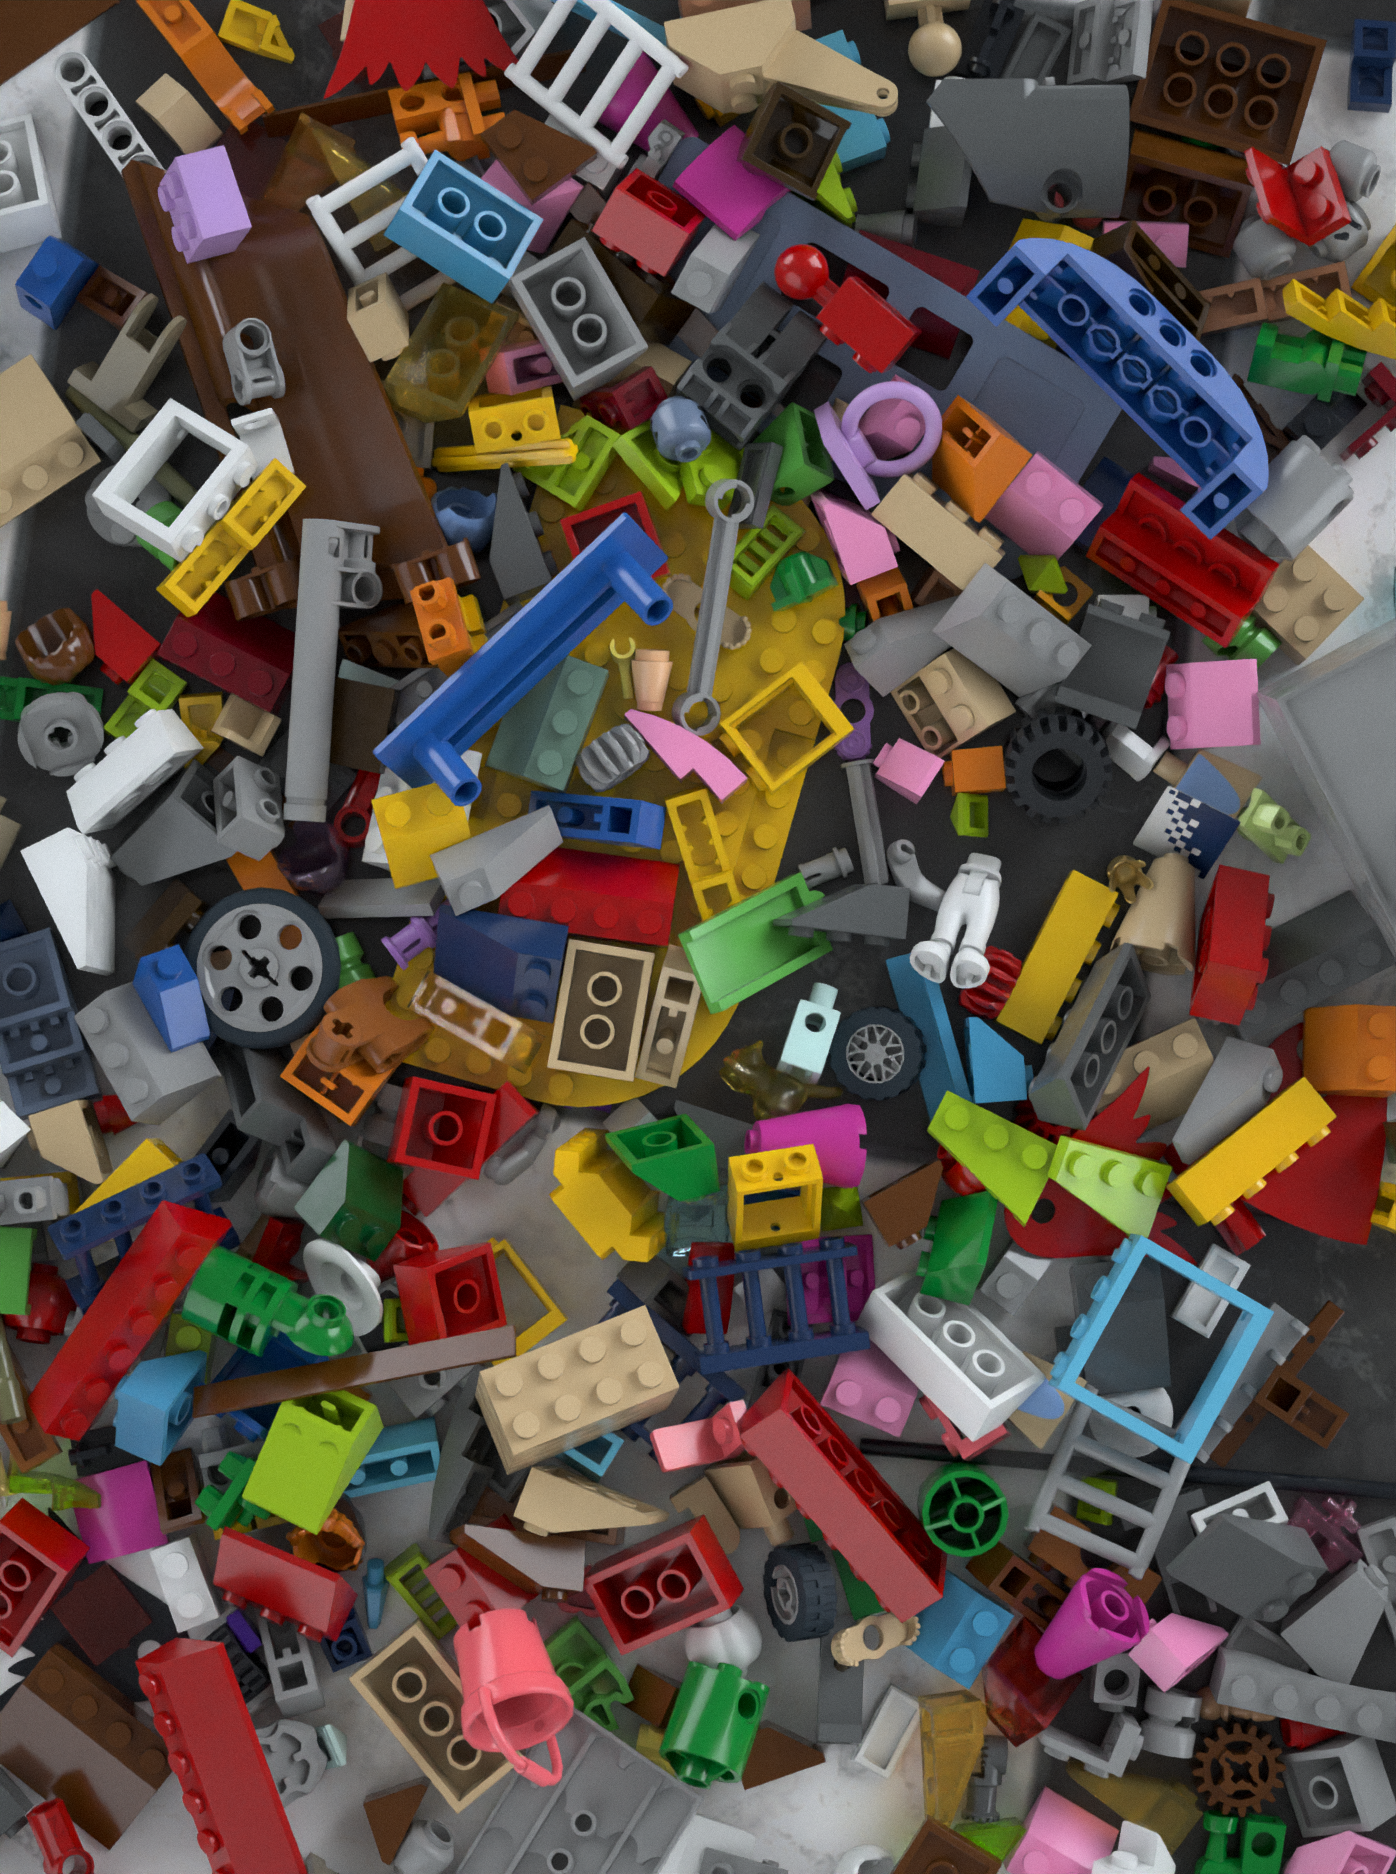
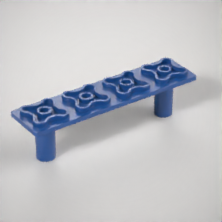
M626 512L622 513L373 750L375 757L412 789L432 784L435 781L454 805L466 806L475 801L481 793L482 784L460 756L624 601L647 625L654 626L665 621L672 612L673 601L654 581L651 575L668 560V556Z

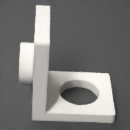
M272 408L231 420L233 428L240 436V440L250 446L259 465L256 473L251 476L252 481L273 458L280 461L290 472L295 473L280 420Z

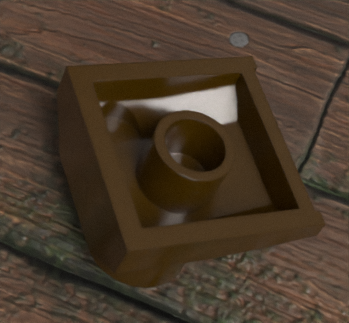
M778 81L773 83L759 104L740 144L737 161L749 173L763 175L814 201L818 195L817 190L835 152L852 123Z

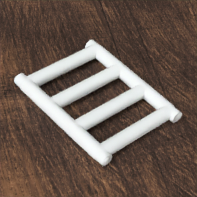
M557 0L518 63H511L505 70L504 75L586 144L593 147L608 162H611L618 169H622L629 159L625 153L675 77L681 78L688 71L689 66L611 1L582 0L597 12V15L548 90L530 74L577 2V0ZM612 25L630 40L581 116H579L562 100L604 34ZM644 51L662 67L613 142H611L596 130L594 126Z
M409 137L401 143L402 150L321 198L319 195H315L306 200V204L311 210L314 219L354 286L385 272L389 275L417 258L416 255L401 247L364 269L352 249L386 229L405 197L344 234L331 212L409 165L413 167L417 176H419L428 159L414 137ZM440 271L399 297L406 311H409L456 281Z

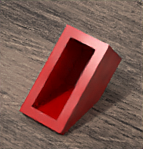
M96 589L91 594L95 655L104 662L99 669L117 685L123 680L132 685L152 658L156 661L159 659L157 653L161 644Z

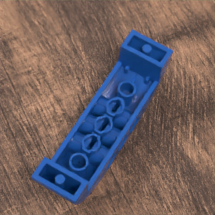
M1047 238L1021 239L1011 247L966 296L996 327L1019 306L1200 486L1180 511L1210 540L1267 489L1269 468L1264 438L1254 412L1240 388L1214 356L1150 292L1112 262L1072 243Z

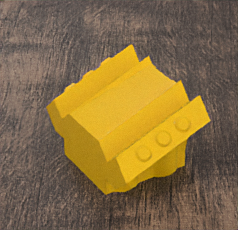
M584 1128L555 1150L553 1174L561 1184L551 1191L549 1196L601 1260L606 1259L616 1250L623 1260L647 1263L675 1238L678 1213L659 1212L660 1191L651 1190L642 1178L631 1172L614 1150H607L608 1143L606 1142L605 1134L609 1133V1130Z

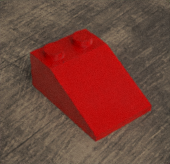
M23 1497L0 1520V1649L12 1658L66 1586L91 1548Z

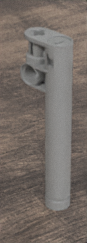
M303 519L285 797H287V800L284 803L283 820L326 821V806L324 804L325 800H327L339 610L373 608L381 600L383 593L382 582L375 573L376 563L372 561L373 536L380 534V527L328 519Z

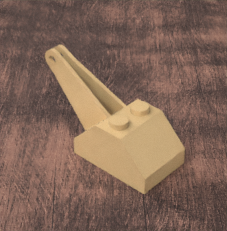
M764 0L664 22L667 48L689 66L688 71L681 78L675 77L673 80L674 85L723 114L729 112L743 114L753 111L759 106L773 83L778 81L821 105L860 111L880 117L889 116L897 109L898 90L893 82L796 30L791 0Z

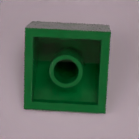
M344 1139L294 1206V1209L319 1236L375 1262L400 1229L404 1171L399 1166L388 1163L387 1160Z

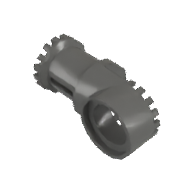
M983 1735L982 1740L984 1741H981V1745H984V1747H981L983 1754H980V1758H982V1761H980V1765H982L980 1767L981 1772L964 1773L963 1781L968 1786L966 1809H963L961 1812V1818L974 1822H979V1818H982V1823H992L1000 1820V1813L996 1811L997 1786L1002 1784V1775L1006 1774L1008 1740L1007 1736Z

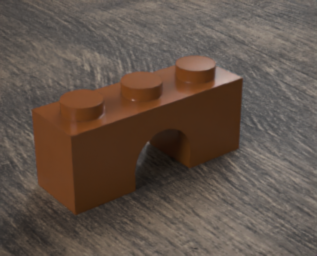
M1052 1502L1048 1514L1088 1532L1091 1531L1086 1524ZM1041 1529L1039 1533L1030 1532L1023 1543L1031 1551L1027 1559L1048 1573L1054 1567L1065 1574L1066 1578L1063 1583L1071 1589L1082 1575L1093 1569L1083 1564L1080 1555L1081 1547ZM1114 1562L1102 1568L1122 1577L1128 1583L1124 1589L1132 1599L1138 1595L1144 1605L1162 1580V1577L1150 1567L1146 1569L1142 1580L1134 1579L1128 1574V1568Z

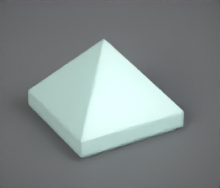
M331 1724L314 1727L317 1732L319 1748L327 1756L325 1770L345 1765L347 1735Z

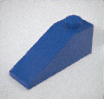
M531 790L528 814L549 805L562 838L661 850L666 807L643 800Z

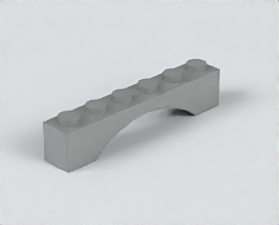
M1219 1646L1209 1683V1688L1216 1703L1396 1743V1692L1373 1690L1324 1679L1277 1663L1261 1655Z

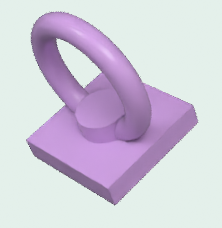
M887 381L866 388L848 405L842 422L829 402L814 409L824 446L865 510L880 503L873 476L895 478L918 470L934 455L942 436V418L936 403L924 390L906 382ZM892 398L906 400L914 404L924 417L925 434L923 440L915 451L904 458L893 461L879 460L858 427L859 421L864 412L879 401Z

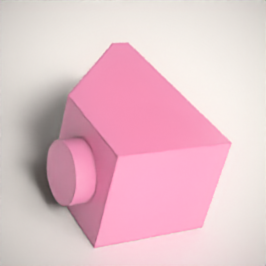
M539 339L516 342L481 351L489 393L513 395L563 382Z
M896 374L891 379V381H901L909 383L908 381L897 376ZM885 399L875 403L868 409L858 424V427L874 451L876 458L879 460H887L912 451L925 434V421L922 413L914 404L902 399Z
M899 738L894 747L886 743L876 757L873 764L879 770L874 778L917 805L945 761Z
M1171 1613L1159 1623L1153 1618L1149 1620L1150 1627L1147 1635L1128 1655L1165 1693L1205 1662L1229 1636V1633L1224 1628Z

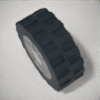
M886 1006L868 1007L851 1013V1016L845 1018L840 1023L841 1026L835 1031L832 1046L829 1048V1054H831L832 1059L830 1065L837 1075L836 1079L838 1082L843 1084L852 1095L857 1094L861 1099L886 1100L905 1093L918 1081L921 1076V1070L925 1068L926 1060H924L927 1048L926 1044L923 1043L922 1037L924 1036L921 1029H917L914 1024L916 1022L911 1017L905 1016L902 1011Z
M811 1542L774 1548V1551L768 1554V1560L765 1561V1572L763 1575L764 1599L766 1600V1609L768 1615H770L773 1627L778 1631V1635L781 1638H785L787 1642L827 1636L830 1633L829 1630L833 1629L835 1624L837 1593L835 1578L832 1575L830 1563L825 1558L826 1555L822 1550L818 1549L816 1544H811Z

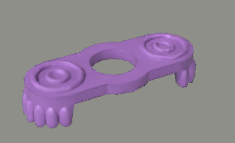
M847 662L844 665H840L833 677L836 696L834 703L841 710V706L845 701L849 699L859 700L865 707V716L857 723H850L854 728L853 733L836 745L835 750H837L838 756H842V760L852 762L864 760L870 754L872 749L870 722L873 719L874 708L869 698V682L854 668L852 662Z

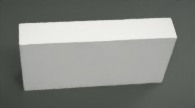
M1212 1243L1198 1268L1237 1290L1251 1265ZM1190 1281L1170 1317L1209 1339L1229 1302Z
M890 1683L862 1735V1743L856 1746L850 1760L889 1782L929 1706L928 1703Z

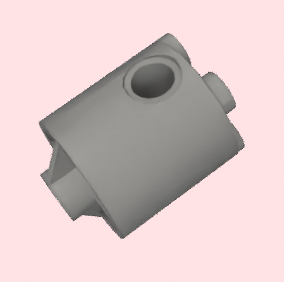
M1302 435L1297 441L1292 440L1268 464L1269 478L1267 489L1235 517L1238 535L1243 541L1263 554L1292 562L1353 500L1354 491L1348 485L1353 480L1351 475L1340 464L1334 462L1330 466L1319 456L1321 453L1320 448L1306 435Z

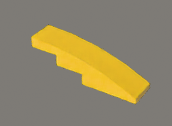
M1292 279L1283 288L1285 311L1288 315L1331 338L1360 350L1396 360V308L1379 297L1368 309L1338 288L1326 299L1295 279Z

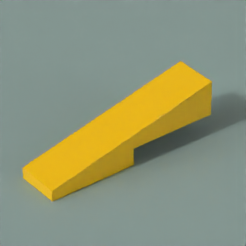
M273 458L231 504L227 513L217 520L205 533L200 547L196 545L193 552L189 553L182 563L180 562L156 590L187 618L197 614L246 554L259 544L307 486L280 461Z
M702 784L663 796L700 917L704 921L741 900L706 787Z

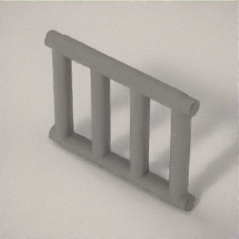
M1090 1384L1084 1386L1085 1389L1095 1395L1099 1392L1098 1389ZM1101 1397L1172 1439L1177 1430ZM1077 1401L1028 1514L1024 1528L1030 1532L1039 1533L1040 1529L1128 1568V1574L1136 1580H1142L1191 1464L1175 1457L1170 1471L1167 1473L1082 1435L1091 1411L1097 1412ZM1074 1450L1162 1489L1152 1513L1066 1475L1065 1472ZM1057 1490L1144 1528L1145 1530L1136 1552L1134 1553L1048 1514Z

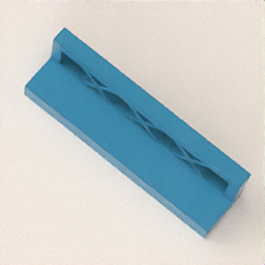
M911 953L887 959L885 963L898 1009L905 1016L911 1017L916 1022L914 1023L917 1029H921L924 1036L922 1039L927 1048L924 1056L926 1064L925 1068L921 1070V1076L918 1080L931 1123L947 1090L972 1102L939 983L932 982L915 971L910 963Z

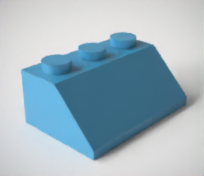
M434 150L383 235L493 304L510 280L544 219L445 155Z

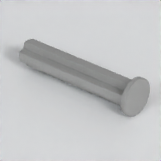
M874 759L843 763L841 768H846L864 882L865 884H886L889 882V875L871 764H873Z

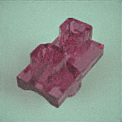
M1302 1495L1293 1504L1296 1512L1291 1516L1287 1525L1305 1528L1310 1538L1319 1531L1328 1539L1318 1552L1331 1574L1344 1566L1349 1559L1356 1564L1364 1555L1359 1550V1546L1339 1529L1344 1526L1352 1534H1355L1361 1527V1524L1352 1517L1357 1508V1504L1353 1500L1347 1499L1339 1505L1330 1496L1327 1497L1321 1506L1331 1514L1328 1519Z

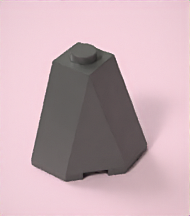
M195 758L122 838L110 857L123 874L133 878L141 886L232 857L237 852L217 842L213 780L216 776Z

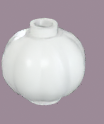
M737 1603L733 1604L728 1610L686 1627L684 1633V1647L689 1661L699 1662L713 1669H716L720 1662L731 1664L743 1671L741 1678L748 1674L747 1667L759 1656L762 1648L763 1637L757 1617L745 1606Z

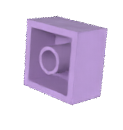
M224 145L174 158L160 182L161 186L158 187V197L163 210L170 212L174 224L171 230L172 238L177 251H183L187 264L234 252L252 226Z

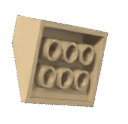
M32 354L0 374V528L103 461L85 433L75 424L76 419Z

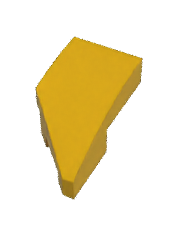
M241 0L229 1L217 36L220 41L292 64L295 57L292 48H289L279 27L280 23L276 14L272 16L271 12Z
M223 692L180 695L181 720L204 747L184 765L185 768L194 758L203 765L224 739L211 732L224 707Z

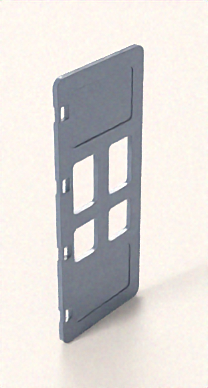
M687 137L681 140L657 181L681 195L672 187L674 181L710 144L696 137ZM787 192L786 195L765 211L762 220L751 228V230L760 234V237L722 309L709 314L701 310L715 328L720 331L732 320L763 281L781 294L774 276V268L778 257L784 250L793 245L814 242L887 285L889 295L886 301L908 320H910L918 307H924L970 334L973 338V345L945 390H938L895 364L885 373L881 374L877 370L870 374L852 359L856 351L849 345L844 343L837 346L827 339L817 354L836 364L842 370V376L827 401L831 406H833L835 398L850 404L866 388L878 383L891 381L896 374L927 392L939 408L941 416L957 395L961 396L996 421L1032 454V457L1039 451L1077 483L1122 410L1072 359L1006 320H1003L996 327L966 296L790 192ZM708 217L705 218L685 255L669 272L676 282L691 253L715 225ZM794 304L792 310L777 330L782 332L800 310L821 326L823 323ZM676 335L670 345L662 344L692 361L690 367L697 358L700 359V357L692 353L678 335ZM710 367L706 370L708 377L715 382H723L729 378L718 367ZM747 392V393H744L745 395H747V396H749L750 398H752V399H754L755 401H757V400H756L752 395H750L748 392ZM773 413L768 415L760 425L758 432L762 433L777 417ZM922 437V438L920 439V441L916 444V446L913 448V450L909 452V454H911L913 451H915V450L917 449V447H918V446L920 445V443L922 442L923 437ZM932 457L925 465L912 472V474L915 476L916 473L921 471L932 480ZM832 460L834 477L848 484L840 469ZM873 476L880 503L901 477L882 478ZM940 487L935 492L946 503L952 499ZM970 516L968 521L979 530L986 525L1004 540L1000 547L1006 553L993 569L1006 579H1015L1021 576L1023 573L1017 558L1020 555L1029 554L987 519L984 518L978 523Z

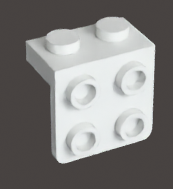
M696 1813L659 1874H700L706 1847L751 1860L756 1845V1838L751 1832Z

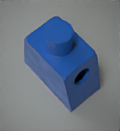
M49 235L16 281L15 287L21 308L56 331L77 301L75 298L100 264L66 241Z

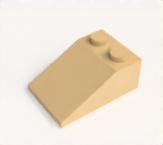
M546 1465L531 1468L513 1516L525 1521L524 1529L547 1537L548 1533L558 1535L559 1532L641 1526L665 1522L670 1513L559 1466Z

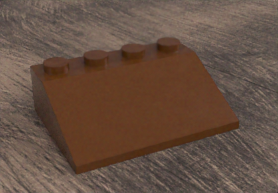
M1160 0L1150 34L1146 78L1137 82L1129 111V121L1244 153L1250 147H1254L1278 163L1290 166L1327 40L1185 0Z
M58 1642L46 1652L0 1712V1764L46 1801L56 1798L63 1799L71 1820L109 1851L172 1773L168 1763V1749L163 1736L155 1728L153 1717Z

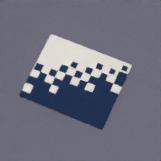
M1167 786L1135 838L1133 845L1159 858L1163 857L1165 853L1183 855L1188 858V863L1195 868V876L1205 879L1241 822L1171 786Z

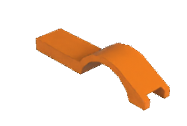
M135 0L184 62L209 98L241 135L248 131L247 126L262 114L267 112L269 115L275 110L264 93L257 89L239 68L215 32L189 0Z

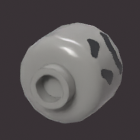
M1346 202L1351 223L1314 245L1308 246L1316 258L1321 259L1325 257L1333 263L1342 262L1367 244L1368 230L1371 229V224L1364 210L1356 202Z

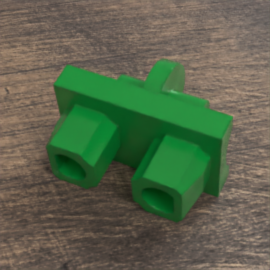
M229 1451L218 1468V1471L233 1481L227 1491L223 1493L214 1485H207L196 1499L195 1504L209 1517L205 1523L215 1531H218L219 1528L224 1530L225 1526L232 1528L236 1520L241 1525L248 1527L255 1515L264 1520H267L271 1515V1512L242 1498V1494L256 1464V1458H249L238 1452Z

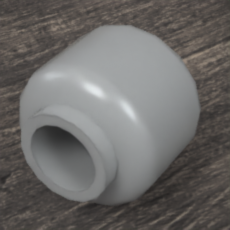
M1339 141L1328 151H1330V158L1335 167L1345 201L1357 202L1363 196L1368 198L1375 189L1381 173V166L1377 165L1375 153L1349 141Z
M1254 215L1241 223L1239 227L1240 233L1234 240L1233 249L1250 276L1264 277L1265 280H1271L1286 272L1293 265L1292 257L1296 252V245L1292 238H1289L1282 230L1272 224L1267 225L1259 215Z
M435 1819L416 1820L411 1823L393 1858L396 1874H441L453 1861L455 1855L454 1838L450 1830Z

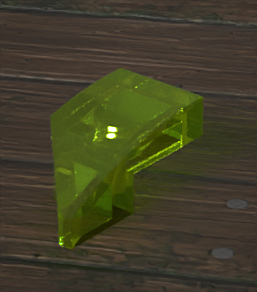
M39 1471L9 1476V1493L52 1494V1511H61L68 1508L92 1509L101 1507V1494L71 1478Z

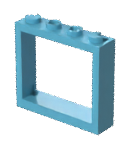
M1131 1233L1128 1239H1123L1118 1249L1115 1248L1111 1258L1115 1263L1108 1276H1101L1095 1284L1091 1293V1298L1094 1301L1086 1315L1080 1314L1074 1322L1070 1331V1336L1073 1337V1340L1065 1353L1061 1351L1053 1361L1055 1365L1050 1372L1052 1378L1048 1384L1174 1457L1192 1464L1274 1311L1144 1236ZM1145 1255L1242 1310L1173 1439L1075 1383Z

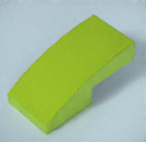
M152 658L128 689L127 698L103 727L104 732L115 740L123 735L128 738L138 729L135 726V722L149 710L172 709L187 686V682Z

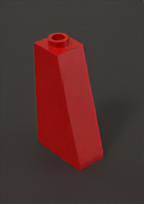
M506 1081L494 1093L497 1097L482 1166L540 1113L528 1098L523 1097L510 1081ZM414 1169L403 1180L402 1203L414 1216L422 1212L425 1217H428L469 1179Z

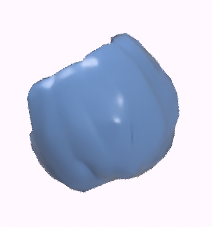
M451 486L433 495L430 502L448 546L463 541L464 537H467L472 553L478 554L487 544L492 542L497 493H492L487 497L479 490L472 491L466 487L459 489Z

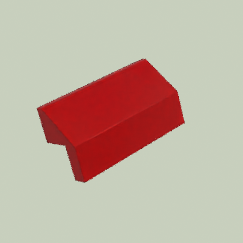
M1138 472L1130 479L1116 511L1099 526L1086 557L1224 648H1227L1265 594L1280 564L1225 528L1210 540L1180 511L1185 502Z

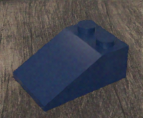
M441 904L433 973L509 1016L553 1023L562 983L569 926L472 909L456 916L451 906Z

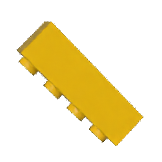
M1075 870L1069 872L1022 963L1021 975L1016 982V986L1004 1008L994 1018V1023L1037 1045H1041L1045 1038L1052 1041L1063 1018L1057 1016L1064 1000L1071 1003L1082 981L1077 979L1076 976L1082 964L1085 963L1090 966L1101 946V943L1095 939L1102 925L1109 928L1120 909V905L1114 903L1119 894L1118 892H1110L1109 888Z
M1304 1076L1285 1088L1269 1101L1265 1107L1166 1185V1188L1197 1226H1201L1209 1221L1216 1226L1234 1212V1208L1230 1205L1242 1194L1246 1199H1249L1267 1184L1263 1177L1275 1168L1280 1173L1299 1158L1294 1151L1305 1142L1312 1147L1327 1136L1331 1131L1326 1125L1337 1116Z

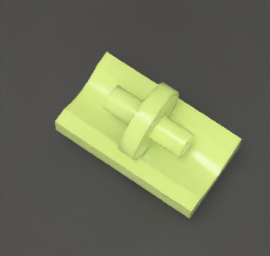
M1254 788L1250 794L1251 802L1249 807H1243L1238 814L1237 820L1241 822L1236 829L1244 839L1252 841L1273 862L1283 864L1288 854L1301 856L1311 839V834L1305 828L1300 827L1289 816L1290 814L1282 806H1279L1264 790Z

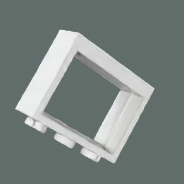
M170 398L92 496L105 516L182 563L189 553L193 552L196 545L200 547L205 533L212 524L227 513L230 502L240 489L250 484V477L256 473L259 465L249 445ZM190 433L225 454L226 457L168 528L131 504L186 435Z

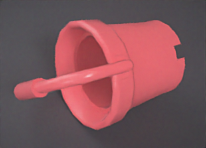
M503 1608L488 1611L479 1615L480 1626L469 1631L466 1622L454 1636L453 1646L457 1657L464 1701L461 1707L463 1737L473 1748L485 1752H502L506 1759L514 1765V1770L518 1774L538 1786H554L562 1779L563 1772L561 1753L555 1734L561 1731L573 1716L574 1701L566 1684L556 1675L541 1638L536 1619L532 1617L531 1622L528 1621L526 1611L521 1609ZM546 1741L552 1772L550 1773V1771L525 1756L520 1757L515 1751L530 1748Z

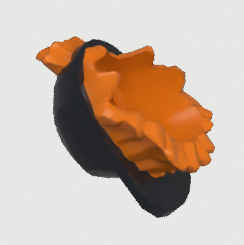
M344 1492L317 1535L295 1525L293 1531L288 1532L285 1537L290 1542V1545L293 1546L295 1556L332 1572L356 1571L358 1566L363 1563L362 1559L367 1550V1537L362 1514Z

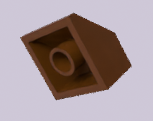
M930 1160L860 1200L884 1244L889 1248L896 1245L897 1249L902 1250L922 1238L919 1231L927 1227L943 1170L939 1160Z

